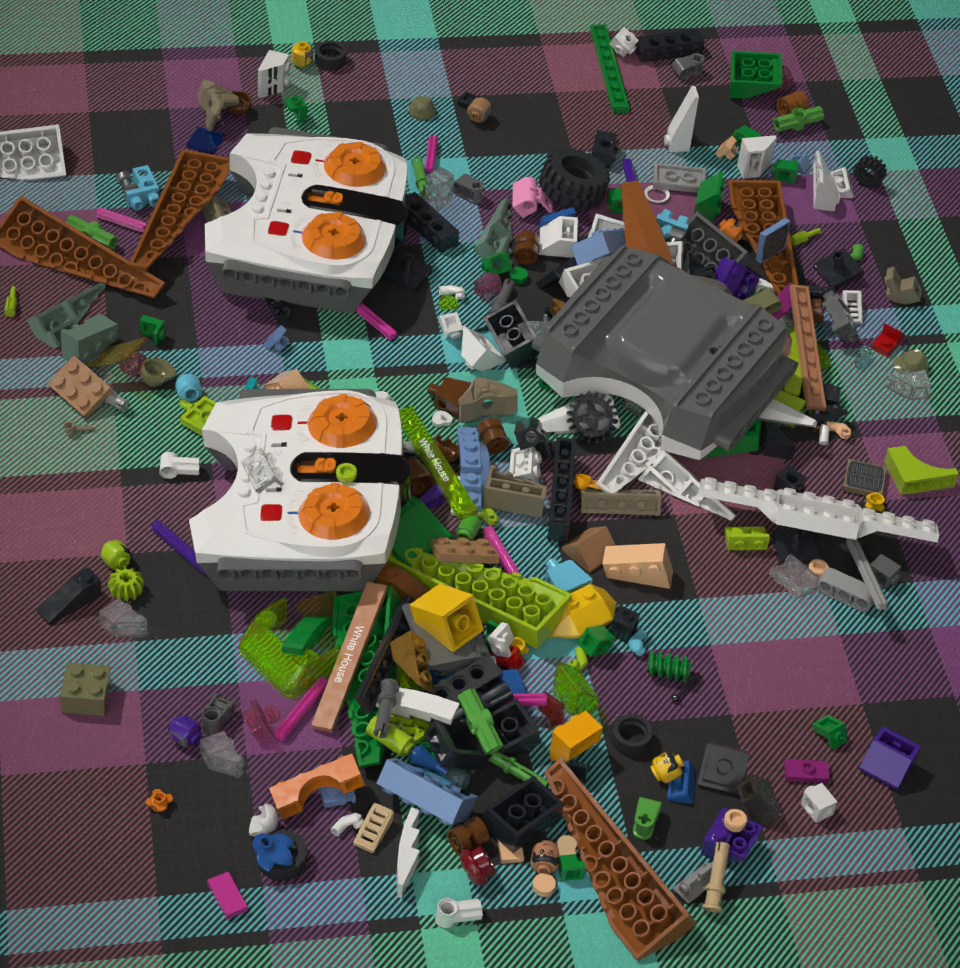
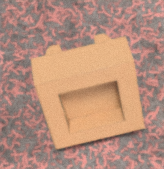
M731 136L718 148L715 154L719 158L725 154L726 158L731 160L738 152V149L733 146L737 140Z

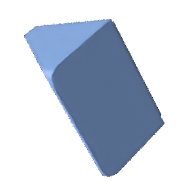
M807 154L792 155L789 159L790 161L798 159L797 172L802 174L811 165Z

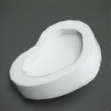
M437 411L432 417V424L435 427L450 426L453 421L452 416L445 411Z

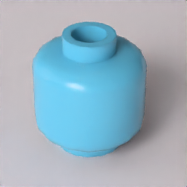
M185 374L176 381L175 388L181 400L184 399L191 403L201 397L203 389L195 375Z

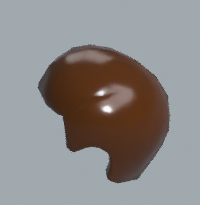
M233 90L232 93L239 98V104L226 108L229 113L240 116L250 110L251 98L243 91Z
M441 435L434 437L432 454H434L435 459L444 463H453L459 459V447L456 444L452 443L449 438L442 441Z

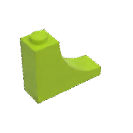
M906 446L888 448L884 463L900 495L955 487L959 475L956 468H938L920 461L910 453Z

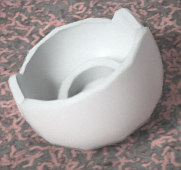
M265 803L263 806H260L259 809L262 813L252 817L249 827L250 836L256 837L258 834H269L276 830L278 813L271 804Z

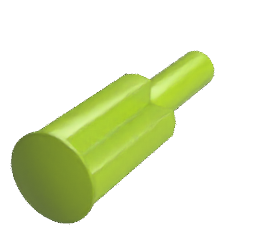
M817 228L807 233L804 230L791 235V245L795 246L808 241V237L821 233V229Z
M15 286L11 287L10 296L6 299L4 315L7 317L15 316L17 306V288Z

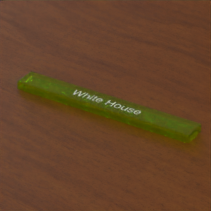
M409 406L400 409L401 429L425 467L435 478L437 486L458 519L461 521L477 515L478 508L413 407Z

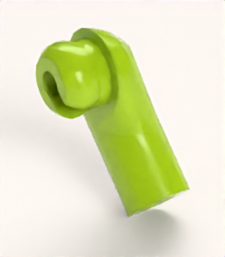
M481 508V512H471V514L482 518L489 525H495L499 520L498 515L490 508Z
M581 647L575 649L577 659H573V662H568L569 670L573 673L580 672L588 665L586 652Z

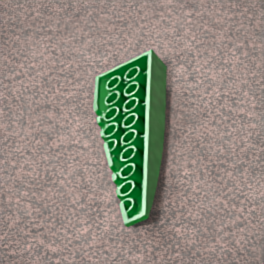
M392 585L387 586L388 591L345 700L349 709L348 715L352 724L351 730L355 738L354 745L360 768L380 765L385 745L366 733L369 722L374 716L378 715L379 708L375 707L373 712L366 714L355 700V696L400 603L401 597ZM363 591L334 597L331 632L335 640L334 646L337 655H339ZM396 662L389 675V678L394 680L396 678Z

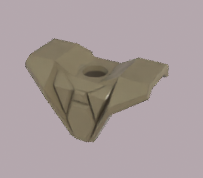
M209 80L202 81L197 99L202 110L206 112L207 118L205 123L207 129L212 131L216 123L222 118L221 109L238 105L239 98L217 83Z
M479 377L472 380L470 387L458 399V420L460 423L476 422L478 418L495 414L500 418L518 413L517 390L501 382ZM485 400H492V405H482Z

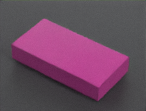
M229 872L207 880V885L226 920L248 911V906Z

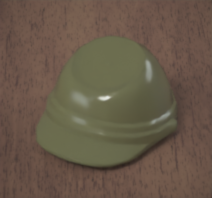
M426 96L415 97L408 108L410 116L417 120H429L437 112L432 99Z
M909 350L903 356L896 357L893 361L894 369L901 374L921 377L926 375L929 370L928 358L921 350Z
M146 359L141 365V378L150 387H158L176 374L175 368L165 359Z

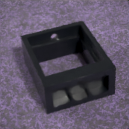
M435 719L424 733L440 767L481 770L492 756L490 754L485 755L476 735H473L469 730L467 722L452 721L451 725ZM452 739L462 740L467 750L457 749Z

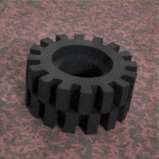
M873 155L862 156L853 169V176L857 177L855 180L857 182L860 181L861 186L865 184V188H868V186H870V189L878 187L887 175L886 164H882V159L877 160L878 157L875 156L873 158ZM865 168L871 169L875 175L869 174Z

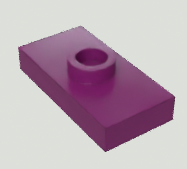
M784 760L785 781L829 782L828 761Z

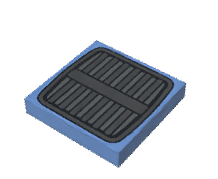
M784 218L760 233L756 255L757 262L761 264L786 248L790 220Z

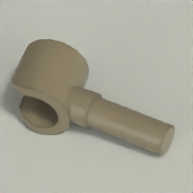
M73 421L64 423L66 434L70 437L75 436L80 431L93 430L92 425L75 426Z

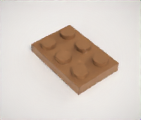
M75 356L47 383L86 419L113 392V389Z
M446 537L431 539L430 547L439 562L499 564L500 556L487 539H477V541L466 538L450 540Z

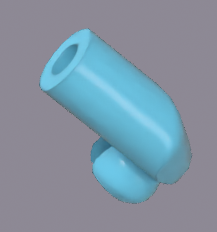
M638 629L628 642L631 651L635 652L638 657L646 652L642 643L646 637V632L642 629Z

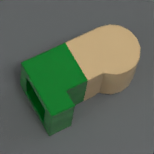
M569 835L561 836L557 841L560 859L558 869L561 881L583 879L585 864L584 860H577L576 840Z

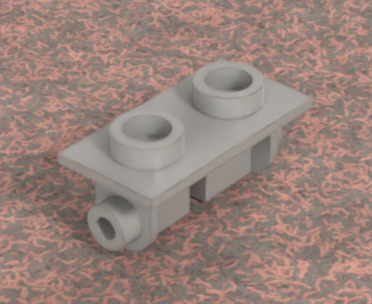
M713 863L703 864L672 889L689 904L706 891L705 887L710 882Z

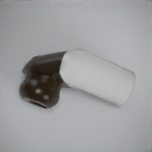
M817 422L816 427H812V431L818 432L820 445H828L829 427L823 422Z

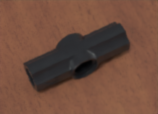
M505 681L500 682L485 692L477 691L484 709H488L490 713L495 711V708L514 698L510 687ZM459 706L453 721L466 722V715L461 706Z

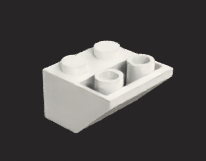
M776 135L742 138L737 166L743 179L760 177L771 165Z
M559 216L541 227L539 255L574 257L571 245L577 243L578 218Z

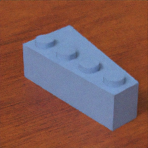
M624 228L595 231L591 233L592 237L571 245L577 265L610 256L620 246L626 245Z
M397 758L387 759L377 781V784L383 787V791L392 795H399L403 802L419 806L421 812L439 817L438 820L445 825L450 826L451 824L464 822L469 819L478 796L472 793L470 796H466L460 793L461 788L455 785L440 784V778L429 774L423 776L421 775L422 770Z

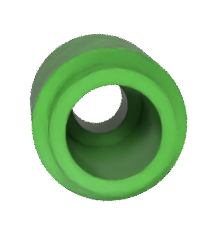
M473 514L464 515L456 530V538H466L474 541L481 527L480 519Z

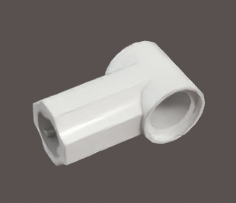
M173 452L163 453L160 458L159 473L167 479H172L177 474L199 475L200 458L178 457Z
M444 898L438 903L435 921L442 928H450L457 922L482 920L481 901L479 899L454 901L451 898Z

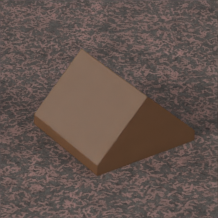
M607 526L589 528L562 546L561 550L588 573H591L603 565L605 547L616 545Z

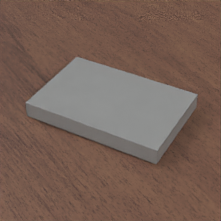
M654 163L653 188L698 193L700 182L706 180V168Z

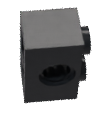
M597 130L591 154L593 157H597L601 163H604L606 168L610 169L611 163L616 160L620 141H616V133Z

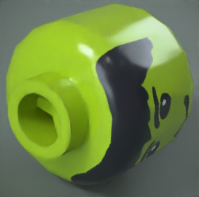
M113 540L104 544L101 558L110 569L115 571L116 569L121 570L129 565L132 554L123 542Z

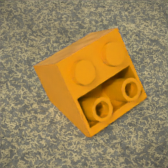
M586 710L579 715H574L567 723L559 725L553 730L549 758L552 761H557L560 758L563 761H570L601 740L603 727Z

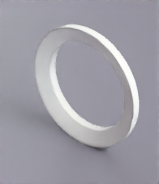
M653 185L648 186L644 191L647 200L653 203H664L670 197L668 190L657 189L663 191L666 194V198L661 201L650 199L647 193L650 190L656 189L653 188Z

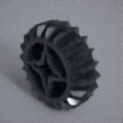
M590 391L586 393V397L581 393L579 395L580 400L574 398V404L568 406L573 410L566 412V415L572 417L568 418L566 422L573 423L568 429L573 430L575 428L576 431L573 433V436L575 437L580 434V441L587 437L586 442L590 443L593 438L596 444L599 438L601 441H605V435L610 437L612 435L610 430H616L613 424H617L619 420L613 417L618 416V412H612L616 405L610 406L609 403L612 399L609 398L605 401V394H602L599 398L597 391L594 392L593 397ZM587 403V413L577 416L579 407ZM593 403L600 405L605 412L598 411ZM591 413L593 416L598 417L594 420V422L591 418H586L589 417ZM607 418L605 428L598 432V421ZM579 422L586 423L592 432L583 429Z

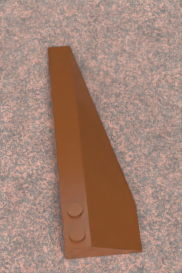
M181 150L129 262V267L142 270L149 269L224 185L230 172V158Z
M560 758L544 771L553 794L564 803L562 814L572 837L577 842L576 848L581 859L584 860L585 869L591 878V883L597 892L610 927L633 956L639 961L680 939L697 924L694 918L566 763Z

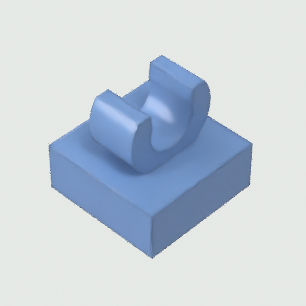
M280 325L263 345L268 350L274 345L277 351H281L284 348L283 345L289 342L287 337L282 336L286 329Z

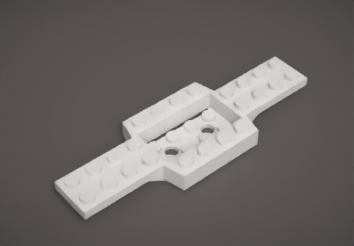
M710 477L701 479L698 496L758 507L772 522L778 525L854 540L870 533L881 531L938 543V526L931 520L916 521L911 516H903L901 518L896 517L895 514L890 512H883V514L875 513V510L870 508L862 509L852 500L843 499V501H838L828 495L823 497L815 496L816 494L812 492H804L802 494L797 493L792 488L779 489L778 491L764 489L762 491L757 490L752 485L742 487L737 486L735 482L725 481V483L717 482V479Z

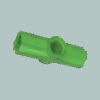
M820 106L806 110L795 108L792 110V114L773 118L774 130L776 132L788 129L803 130L806 124L824 119L823 109Z
M73 215L67 217V224L112 251L116 248L118 237L104 231L98 222L92 221L88 223Z
M475 689L463 691L457 696V699L466 715L469 730L473 735H476L485 755H491L503 747L494 728L493 718L489 710L484 709Z

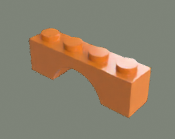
M353 754L341 756L328 764H322L306 773H300L287 781L279 782L269 789L282 820L303 812L305 800L313 791L319 788L333 787L346 794L365 786Z

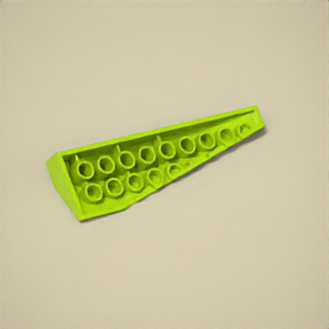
M416 547L405 552V558L412 567L399 562L392 556V551L386 562L405 570L429 590L438 584H446L455 589L473 594L481 622L487 624L489 620H492L499 624L502 622L507 623L513 637H519L526 644L536 649L550 636L572 599L571 593L532 576L530 579L521 577L520 573L516 572L512 574L504 573L502 569L496 567L484 568L483 564L439 562L434 553H425L423 549ZM413 551L418 557L409 558L407 554Z

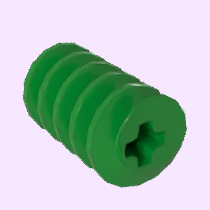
M651 649L647 670H649L652 677L656 671L659 678H662L664 673H666L668 680H670L673 674L675 681H678L683 676V681L686 683L689 679L692 659L688 662L687 656H684L680 661L678 654L671 659L670 653H667L665 658H663L662 651H659L657 656H654V650Z

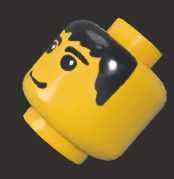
M667 751L655 757L653 765L650 767L658 782L669 783L682 776L681 767L685 765L679 754L675 756L671 751Z

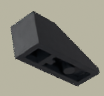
M89 567L71 576L37 609V613L48 625L53 624L101 597V579Z

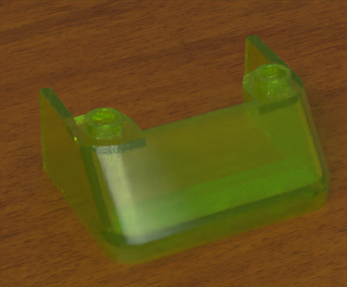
M283 597L256 615L239 642V654L283 697L294 698L312 687L319 677L326 678L332 673L339 648L335 646L321 656L310 649H306L303 656L282 653V645L284 643L271 630L286 622L287 599Z

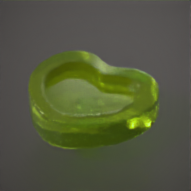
M444 295L439 299L438 306L442 310L456 309L458 301L453 296Z

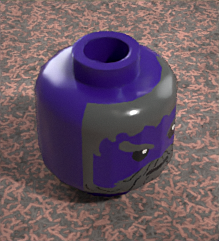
M187 715L174 718L169 725L170 738L184 748L197 745L202 738L201 725Z

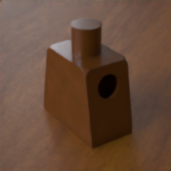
M447 377L440 386L430 383L427 394L435 396L434 407L436 409L445 411L458 420V399L467 391L472 382Z

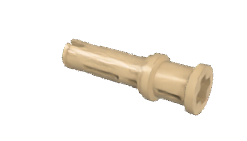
M716 842L710 882L705 887L707 894L705 904L702 905V909L705 911L722 912V907L720 906L722 895L725 894L726 890L723 883L730 848L728 843Z

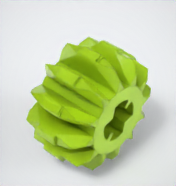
M126 567L123 570L116 569L115 573H111L108 582V588L112 597H117L118 601L125 599L128 602L130 598L136 600L137 595L142 594L144 587L142 575L140 572H135L134 567L130 570H127Z

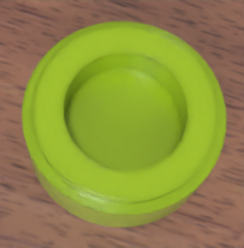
M343 463L336 469V478L344 484L353 483L357 478V469L350 463Z

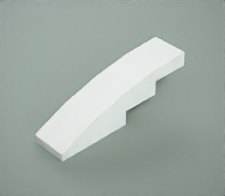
M399 688V691L396 693L397 703L392 708L391 713L410 719L412 715L428 722L434 718L451 725L459 709V703L436 695Z
M412 807L404 824L399 843L396 874L397 897L402 898L419 863L420 850H417L416 847L419 843L420 830L416 829L419 823L420 810Z

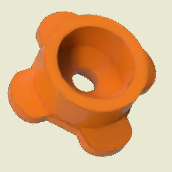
M160 789L153 790V795L146 799V805L155 812H163L168 808V803L172 802L173 797L171 794L163 793Z

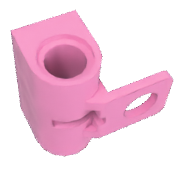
M525 177L513 183L512 207L522 218L534 213L538 203H541L549 213L553 212L552 200L546 196L541 188L537 187V181L534 178Z

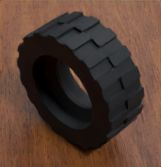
M274 830L268 835L272 836L279 833L293 840L294 844L289 848L294 854L293 863L291 866L274 864L269 872L262 869L259 864L258 867L264 875L276 881L295 879L306 868L307 844L305 845V840L299 834L293 833L291 830Z

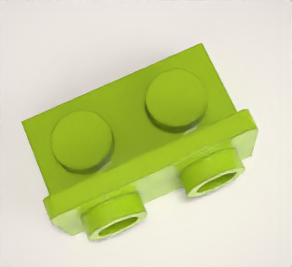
M725 527L724 531L727 550H767L770 536L766 534L765 527Z

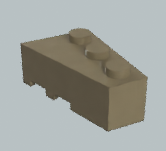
M491 465L485 486L483 507L542 518L547 487L526 478L520 480L513 477V473L507 472L505 474L496 470V466Z

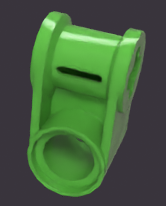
M644 797L639 798L633 827L635 838L639 840L651 838L655 823L659 817L662 802Z

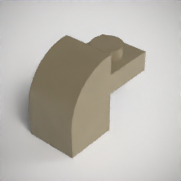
M895 267L887 268V274L884 278L887 286V298L892 302L905 305L919 302L922 289L915 276L901 280Z

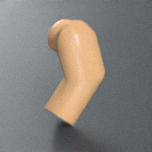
M826 421L825 424L829 427V431H834L842 439L850 438L852 432L846 424Z

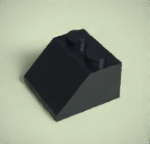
M518 698L490 713L494 721V728L503 744V747L500 749L501 753H524L541 743L539 729Z

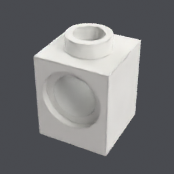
M823 783L805 789L801 805L817 823L834 815L837 801Z

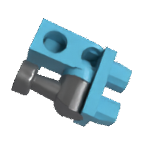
M148 165L133 168L134 184H131L132 178L129 172L122 171L117 175V182L119 185L124 186V199L128 208L132 207L137 211L141 210L144 204L149 203L152 207L156 206L159 200V187ZM145 172V176H140L138 173Z
M664 209L656 217L664 239L670 242L684 241L688 231L689 218L682 215L679 216L678 221L672 219L673 213Z

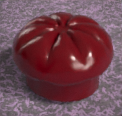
M480 845L472 851L465 849L462 852L460 863L464 871L467 872L469 879L476 885H486L488 878L494 875L496 870L483 847Z

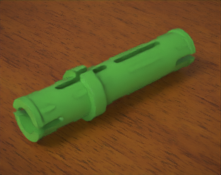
M417 156L418 161H416L415 157L411 160L416 176V187L419 189V194L422 198H425L424 193H426L428 198L431 195L430 182L426 177L423 160Z
M499 751L491 754L492 756L488 761L502 768L504 773H510L523 782L534 776L546 788L549 787L546 779L517 763L515 758H509Z

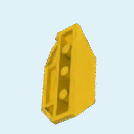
M592 584L572 592V599L549 638H581L587 627L605 626L611 623L614 618L616 601L605 589Z

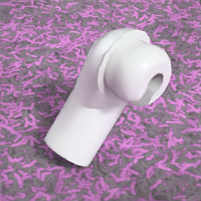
M453 285L439 286L440 296L455 294L457 300L465 298V289L463 287Z
M358 813L343 816L331 827V832L335 836H339L350 825H353L355 829L360 828L364 820Z

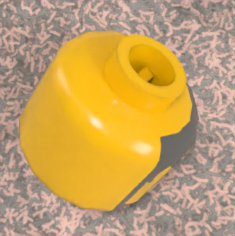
M303 41L294 44L291 49L293 64L300 68L310 65L313 62V47Z

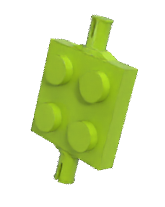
M206 396L192 404L182 399L179 402V406L187 411L180 417V424L203 436L202 429L216 402Z

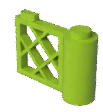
M391 713L388 735L386 738H379L380 731L377 737L373 733L377 720L376 715L369 722L366 733L403 757L413 751L415 744L425 739L424 733L431 723L412 715L410 719Z

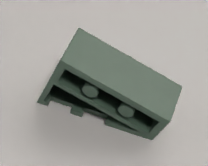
M99 314L85 320L82 325H73L70 330L62 329V358L69 361L75 356L84 365L89 363L92 358L103 352L107 346L118 339V324Z

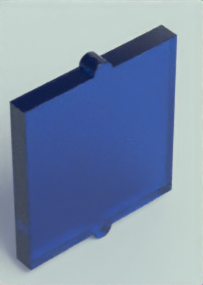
M197 127L187 142L186 148L213 155L225 134Z

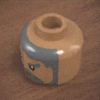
M485 98L474 99L467 108L468 117L476 123L485 122L492 113V106Z

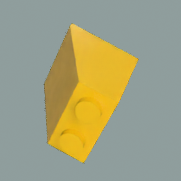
M438 584L409 605L415 623L452 652H455L484 631L473 594Z

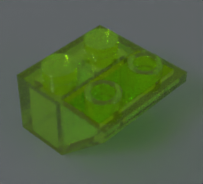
M562 662L557 663L552 690L555 697L559 698L564 704L566 712L574 716L581 714L585 710L589 714L597 711L599 697L579 670Z

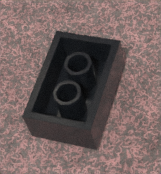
M516 299L483 317L510 368L540 353L532 348L536 334Z
M532 776L485 809L483 823L490 833L514 853L560 821L564 803Z

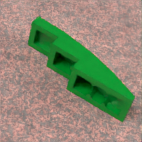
M310 614L295 626L282 645V653L303 656L306 650H311L314 644H319L332 617Z

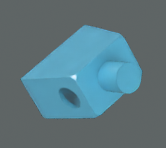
M552 558L546 563L548 569L546 570L545 582L566 592L572 593L592 584L593 579L572 560L559 564L555 558Z

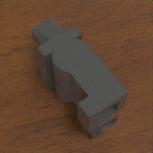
M833 290L824 294L825 302L822 305L835 322V324L831 325L833 332L838 338L843 337L846 343L856 341L859 335L853 326V318L850 315L851 311L838 294L835 295Z

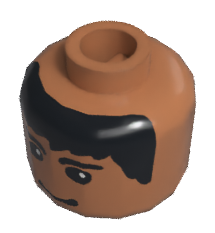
M544 840L534 845L530 860L532 869L538 872V874H552L558 870L560 865L559 850L553 842Z

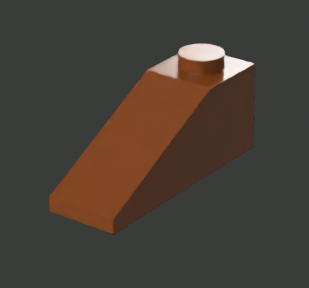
M387 563L376 578L377 584L392 585L401 598L408 595L413 602L430 591L405 570Z

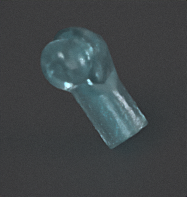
M867 345L858 348V351H860L859 355L861 356L855 362V366L858 369H862L872 360L871 349Z

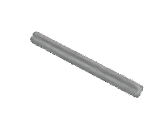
M847 538V546L878 610H886L888 602L858 539Z

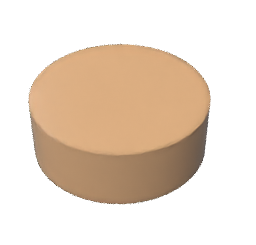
M815 559L809 563L808 573L811 577L819 579L824 570L829 568L825 561Z
M738 809L727 811L724 825L728 830L740 832L745 828L747 816L743 811Z
M538 874L533 880V891L542 897L550 896L555 891L556 881L549 874Z

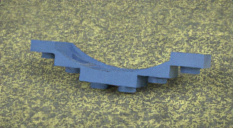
M457 427V444L460 454L461 511L481 512V502L489 475V452L487 447L479 442L477 428Z

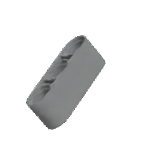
M825 569L816 583V588L820 593L859 611H869L874 603L864 582L835 569Z

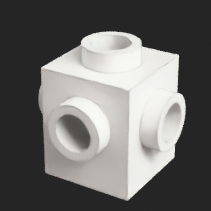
M623 27L609 45L614 48L617 54L624 58L627 53L630 55L637 48L635 44L639 40L632 32Z

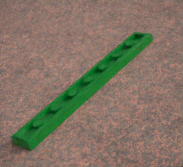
M590 25V33L612 113H629L630 107L614 50L609 45L611 40L607 25Z

